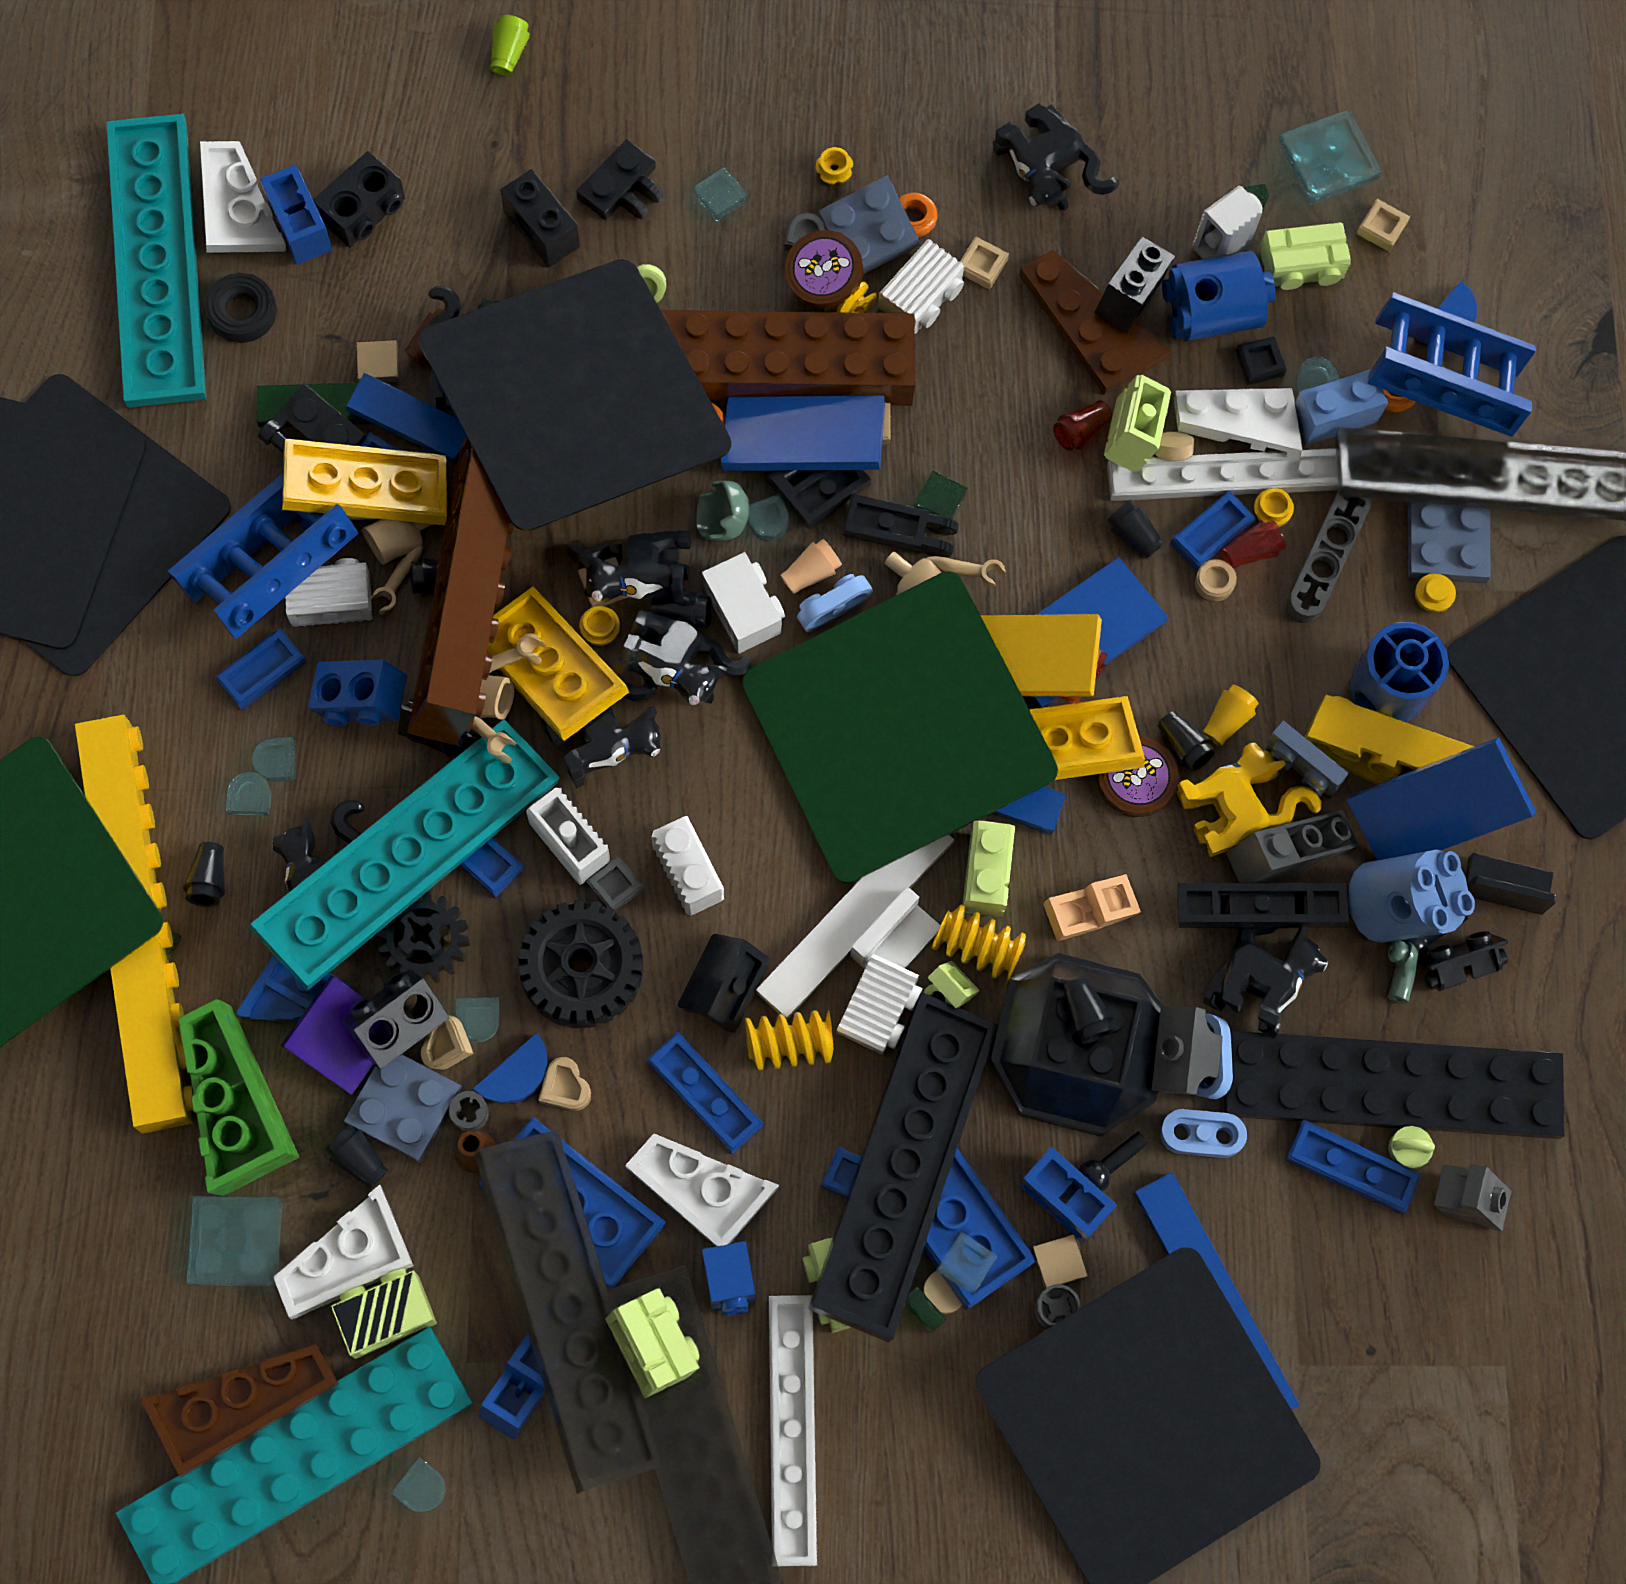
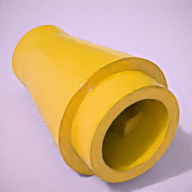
M1233 684L1228 691L1223 690L1209 722L1202 732L1212 739V743L1221 747L1229 737L1256 715L1254 710L1259 704L1258 701L1249 692Z

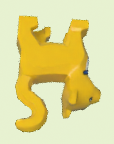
M1249 743L1243 748L1242 756L1237 763L1220 767L1204 781L1194 785L1187 779L1180 782L1177 786V795L1184 810L1214 804L1220 818L1216 822L1209 823L1203 820L1194 824L1193 828L1199 843L1207 844L1210 857L1230 850L1254 832L1291 823L1298 802H1305L1313 813H1318L1321 810L1322 803L1319 795L1309 787H1292L1281 797L1277 813L1268 814L1254 793L1251 784L1268 782L1275 779L1279 774L1278 770L1285 765L1284 760L1275 761L1269 751L1262 750L1256 743Z

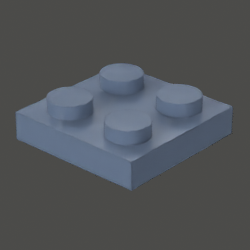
M888 175L819 210L828 230L843 233L855 243L863 259L864 274L921 245Z
M1411 498L1408 503V578L1421 579L1428 574H1442L1451 581L1487 583L1491 578L1490 504Z
M1284 720L1272 733L1267 748L1272 751L1270 754L1274 760H1284L1285 765L1282 768L1286 771L1293 768L1304 777L1301 783L1305 787L1312 788L1319 797L1324 793L1328 798H1331L1342 785L1348 772Z
M401 1054L382 1069H379L377 1066L374 1067L344 1122L358 1131L361 1130L362 1133L421 1163L449 1113V1105L452 1099L460 1093L462 1086Z

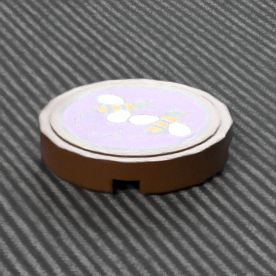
M828 229L812 231L798 239L789 250L785 262L786 281L793 294L805 305L818 309L833 308L843 304L845 299L849 298L851 294L854 295L859 289L864 275L863 259L855 243L843 233Z
M1139 736L1145 757L1144 768L1096 774L1098 791L1106 804L1114 810L1116 808L1120 812L1125 813L1124 815L1134 818L1151 816L1164 809L1174 796L1179 781L1177 762L1170 751L1158 741Z

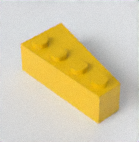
M1327 694L1318 706L1304 736L1340 767L1377 785L1474 747L1355 705L1344 697H1332Z

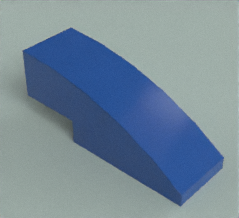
M554 1295L508 1361L501 1377L481 1404L478 1418L515 1441L589 1324L591 1317L557 1295Z

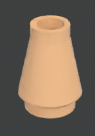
M822 539L817 544L812 542L780 576L791 592L796 594L801 589L835 575V570L842 563L829 544Z

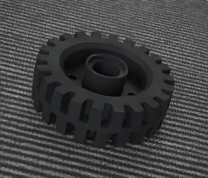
M574 900V904L567 905L566 902L557 904V908L552 911L549 908L542 913V917L539 920L535 919L532 922L529 932L524 934L522 946L519 949L518 969L521 984L528 999L543 1016L549 1017L557 1024H567L570 1028H579V1026L591 1028L596 1027L597 1023L604 1022L605 1024L613 1020V1016L622 1014L627 1009V1005L633 1002L642 981L643 953L634 929H632L629 922L623 916L621 917L617 914L616 910L609 906L605 908L601 903L591 901V904H588L584 900ZM578 956H587L593 961L592 966L582 973L571 970L570 963Z

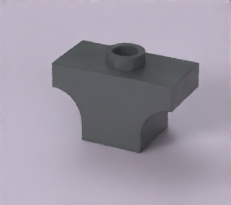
M1161 1006L1152 1081L1153 1091L1197 1095L1198 1086L1205 1077H1219L1223 1036L1210 1031L1206 1022L1205 1009L1198 1007Z
M1443 1164L1434 1206L1446 1217L1476 1223L1486 1229L1503 1231L1511 1190L1486 1166L1470 1164L1469 1167H1456Z

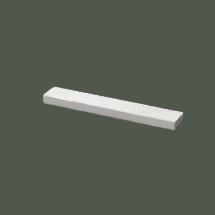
M1343 448L1302 450L1300 460L1286 457L1287 452L1285 451L1192 455L1183 461H1166L1158 457H1151L1139 472H1132L1108 460L1110 500L1223 496L1227 491H1230L1233 495L1260 494L1262 491L1272 488L1282 489L1286 493L1340 490L1341 487L1347 484Z
M947 835L862 877L756 989V994L778 1014H783L786 1020H788L850 954L851 946L907 886L911 889L948 850L953 844L954 839Z
M812 1295L769 1296L772 1566H817L813 1311L808 1310Z

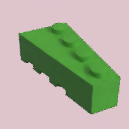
M215 999L178 1018L187 1073H190L194 1094L191 1097L193 1109L197 1113L201 1136L198 1139L201 1156H204L207 1192L225 1196L300 1158L233 1007L219 999Z

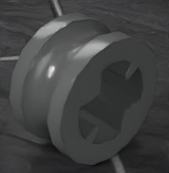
M464 1091L457 1094L449 1105V1115L452 1122L458 1129L464 1132L479 1130L488 1120L489 1110L487 1103L480 1094L474 1091ZM470 1101L471 1106H474L475 1102L480 1105V1108L475 1111L477 1119L472 1122H468L466 1117L461 1121L457 1116L463 1112L461 1104Z

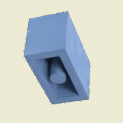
M1370 370L1299 393L1295 402L1299 431L1305 445L1378 423L1388 401L1381 388L1368 384Z

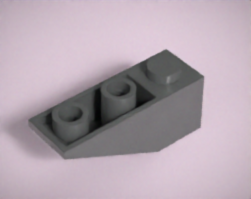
M1343 810L1254 832L1228 850L1226 854L1239 883H1268L1358 848L1359 844Z

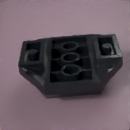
M1057 953L1010 978L990 1064L1010 1096L1011 1102L1019 1116L1102 1137L1157 1101L1159 1092L1152 1090L1160 1009L1164 1005L1140 973ZM1086 976L1089 984H1091L1114 1018L1111 1021L1114 1031L1094 1041L1093 1046L1090 1048H1081L1073 1041V1028L1063 985L1067 982Z

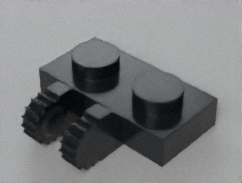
M628 139L576 190L577 198L605 220L619 206H622L640 220L648 214V209L640 199H637L632 194L635 190H638L655 203H659L664 195L662 189L648 178L656 169L655 160Z

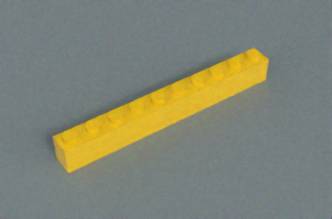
M125 714L75 724L85 796L161 912V908L167 907V899L162 882L157 883L155 868L161 867V860L157 844L150 841L149 829L155 828V821L151 805L144 802L143 790L149 789V781L145 766H139L137 751L143 750L139 727H133ZM168 922L163 923L160 932L110 968L133 1127L142 1134L193 1124L192 1111L194 1109L191 1096L194 1094L192 1085L187 1084L185 1071L187 1067L179 1032L178 1018L184 1016L181 1003L175 1004L173 988L179 987V978L175 963H169L167 948L173 947V938Z

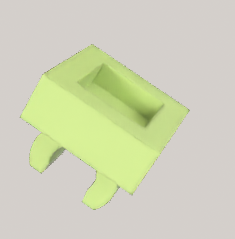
M949 961L938 966L927 977L933 984L929 985L923 993L933 996L936 991H939L945 996L946 1003L958 1008L968 1003L980 990L953 961Z

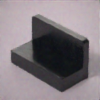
M1472 853L1469 856L1465 878L1468 891L1475 899L1541 915L1556 904L1557 895L1550 893L1554 872Z
M713 934L678 1002V1007L687 1012L703 1015L723 1030L735 1033L771 958L745 939Z

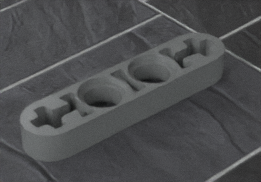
M1346 484L1338 491L1287 601V610L1291 617L1298 622H1312L1322 613L1372 503L1371 494L1367 488L1360 484ZM1350 497H1355L1358 499L1357 506L1354 508L1350 518L1342 517L1348 505V500ZM1330 528L1342 529L1347 535V542L1343 545L1333 544L1327 538V530ZM1320 560L1325 561L1331 566L1332 575L1328 578L1317 577L1312 571V563ZM1311 586L1317 590L1311 601L1312 606L1305 610L1301 608V600L1305 597Z

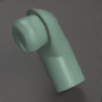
M1398 940L1394 941L1388 950V958L1390 961L1396 962L1387 997L1393 1002L1406 1004L1409 1002L1415 980L1418 951L1411 942L1405 944L1403 941Z

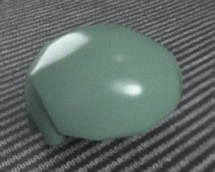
M713 481L711 486L716 487L715 490L701 494L698 499L696 511L697 530L702 539L729 541L738 537L747 524L750 514L748 497L736 482Z

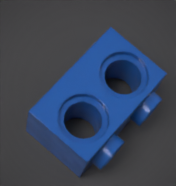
M292 165L260 178L267 202L296 264L298 265L332 251L327 229L297 165Z
M385 660L318 662L308 709L321 715L324 723L337 727H345L348 722L379 726L381 721H398L407 674Z
M1053 1147L1044 1154L1018 1186L1072 1235L1074 1234L1075 1238L1082 1244L1117 1206L1115 1202Z
M746 1241L702 1249L712 1311L721 1310L723 1317L748 1312V1305L755 1303V1289Z

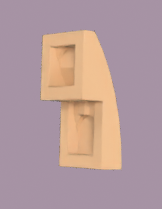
M1126 874L1091 883L1085 889L1051 897L1043 903L1057 941L1085 934L1141 913Z

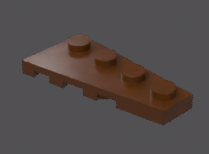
M1054 250L1021 267L1020 277L1104 395L1135 378L1136 375L1142 374L1169 358L1171 351L1138 322L1135 321L1128 333L1096 315L1094 312L1104 293Z
M315 1344L261 1361V1364L242 1370H231L210 1380L200 1383L193 1382L177 1387V1390L158 1396L154 1394L140 1400L178 1476L182 1478L337 1386L339 1383L321 1348Z

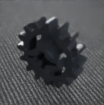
M426 892L423 895L422 901H415L387 924V929L380 930L377 933V937L379 940L387 943L378 948L381 957L391 956L385 963L387 968L392 971L400 966L399 972H406L410 969L424 979L425 975H431L435 983L440 982L439 972L443 969L448 974L453 975L455 972L451 964L452 961L464 962L466 959L459 950V947L470 946L469 938L460 935V933L469 929L466 920L455 921L461 914L457 905L447 910L448 901L446 897L441 896L436 903H433L430 893ZM420 913H431V914H433V915L430 916V917H417V916H416V914H420ZM402 925L405 929L404 938L398 943L399 946L396 947V936ZM413 928H416L419 933L422 932L426 936L429 935L434 949H431L428 944L425 945L422 941H418ZM451 929V941L448 949L445 951L442 947L443 938L449 934L448 930ZM417 959H425L432 961L426 964L413 963Z

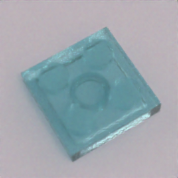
M1350 109L1282 133L1278 141L1310 204L1377 181L1382 174V170Z
M193 1196L186 1284L190 1286L277 1287L273 1277L278 1274L282 1199L280 1197Z

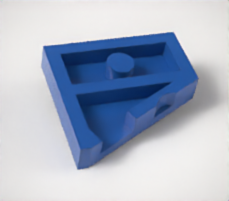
M273 955L236 1014L244 1020L297 1023L329 977L334 975L328 973L307 991ZM339 979V980L342 981L344 984H346L347 986H349L351 989L354 990V988H353L350 984H348V983H346L345 981Z

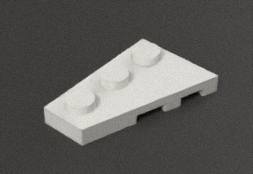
M200 141L207 253L286 252V243L281 232L279 233L272 218V212L259 190L257 179L240 141Z
M1292 388L1180 390L1175 392L1174 406L1179 432L1225 442L1228 439L1251 443V449L1265 452L1266 447L1287 452L1286 457L1300 460L1302 445Z
M653 1134L625 1165L628 1171L715 1247L730 1244L779 1188V1185L752 1176L739 1168L723 1164L657 1134Z
M380 1184L352 1212H347L337 1221L338 1224L319 1241L313 1242L273 1277L291 1320L340 1299L339 1296L348 1290L359 1286H364L365 1288L381 1281L380 1278L390 1272L402 1268L406 1270L413 1266Z

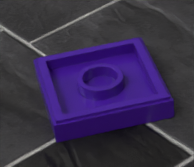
M330 976L281 1046L343 1091L352 1095L373 1066V1063L367 1060L341 1022V1019L350 1014L349 1009L364 997L335 976ZM378 1020L371 1025L369 1037L376 1036L381 1031L383 1026L382 1020Z

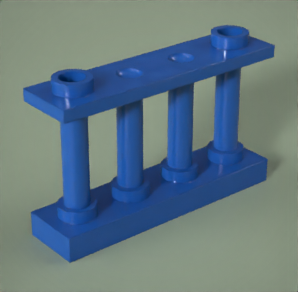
M1394 292L1392 293L1375 321V324L1392 330L1390 348L1386 346L1370 370L1368 384L1513 437L1532 412V401L1514 394L1515 376L1518 377L1535 354L1536 346ZM1408 336L1428 343L1426 361L1406 354ZM1443 350L1464 357L1462 374L1442 367ZM1479 363L1500 370L1498 388L1478 381Z
M283 473L168 570L169 574L191 601L196 603L207 593L219 604L213 611L235 639L241 636L359 534L342 507L338 504L325 514L282 510ZM299 515L312 526L293 541L281 529ZM269 541L281 552L262 567L250 556ZM238 567L250 579L234 593H230L219 582Z

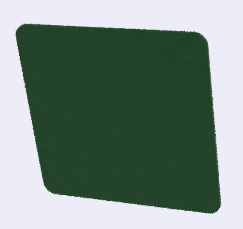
M951 571L942 572L749 669L743 677V688L835 877L845 883L854 882L1051 784L1058 774L1057 763L961 577Z
M43 737L28 739L0 759L1 1048L156 936L163 926V916L53 745Z

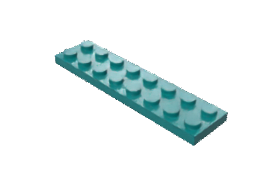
M184 114L106 121L124 403L127 408L207 400L186 118Z
M505 719L492 729L496 733H505L517 743L515 746L511 744L506 745L502 749L503 753L512 758L510 763H502L491 755L487 750V741L481 737L250 924V930L307 991L558 784L560 777Z
M426 1328L340 1379L337 1386L184 1477H175L118 1511L116 1514L152 1584L178 1583L474 1404L432 1328Z

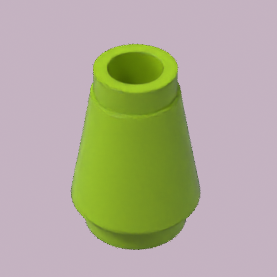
M501 15L498 22L493 24L490 70L503 76L512 75V71L530 37L528 32L529 25L523 19L512 15Z

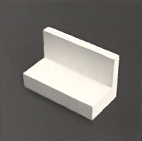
M907 886L851 946L850 957L864 969H866L872 954L906 969L937 935L941 925L918 906L919 896Z

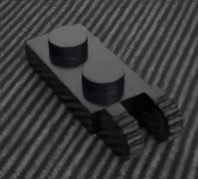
M851 494L842 536L919 553L923 551L928 555L948 558L953 553V545L948 543V541L924 536L925 529L927 528L934 533L953 535L957 533L959 524L953 519L930 514L929 510Z

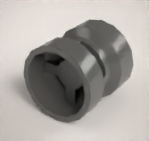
M1054 1284L1047 1287L1036 1298L1033 1305V1315L1042 1329L1046 1330L1080 1309L1081 1302L1077 1293L1072 1288L1063 1284Z

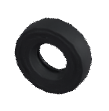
M235 273L224 276L214 283L208 291L205 301V311L209 324L219 336L230 342L246 343L255 341L267 334L275 322L277 306L274 294L265 281L253 274ZM237 296H248L256 303L255 311L247 319L235 320L226 313L227 304L230 300Z

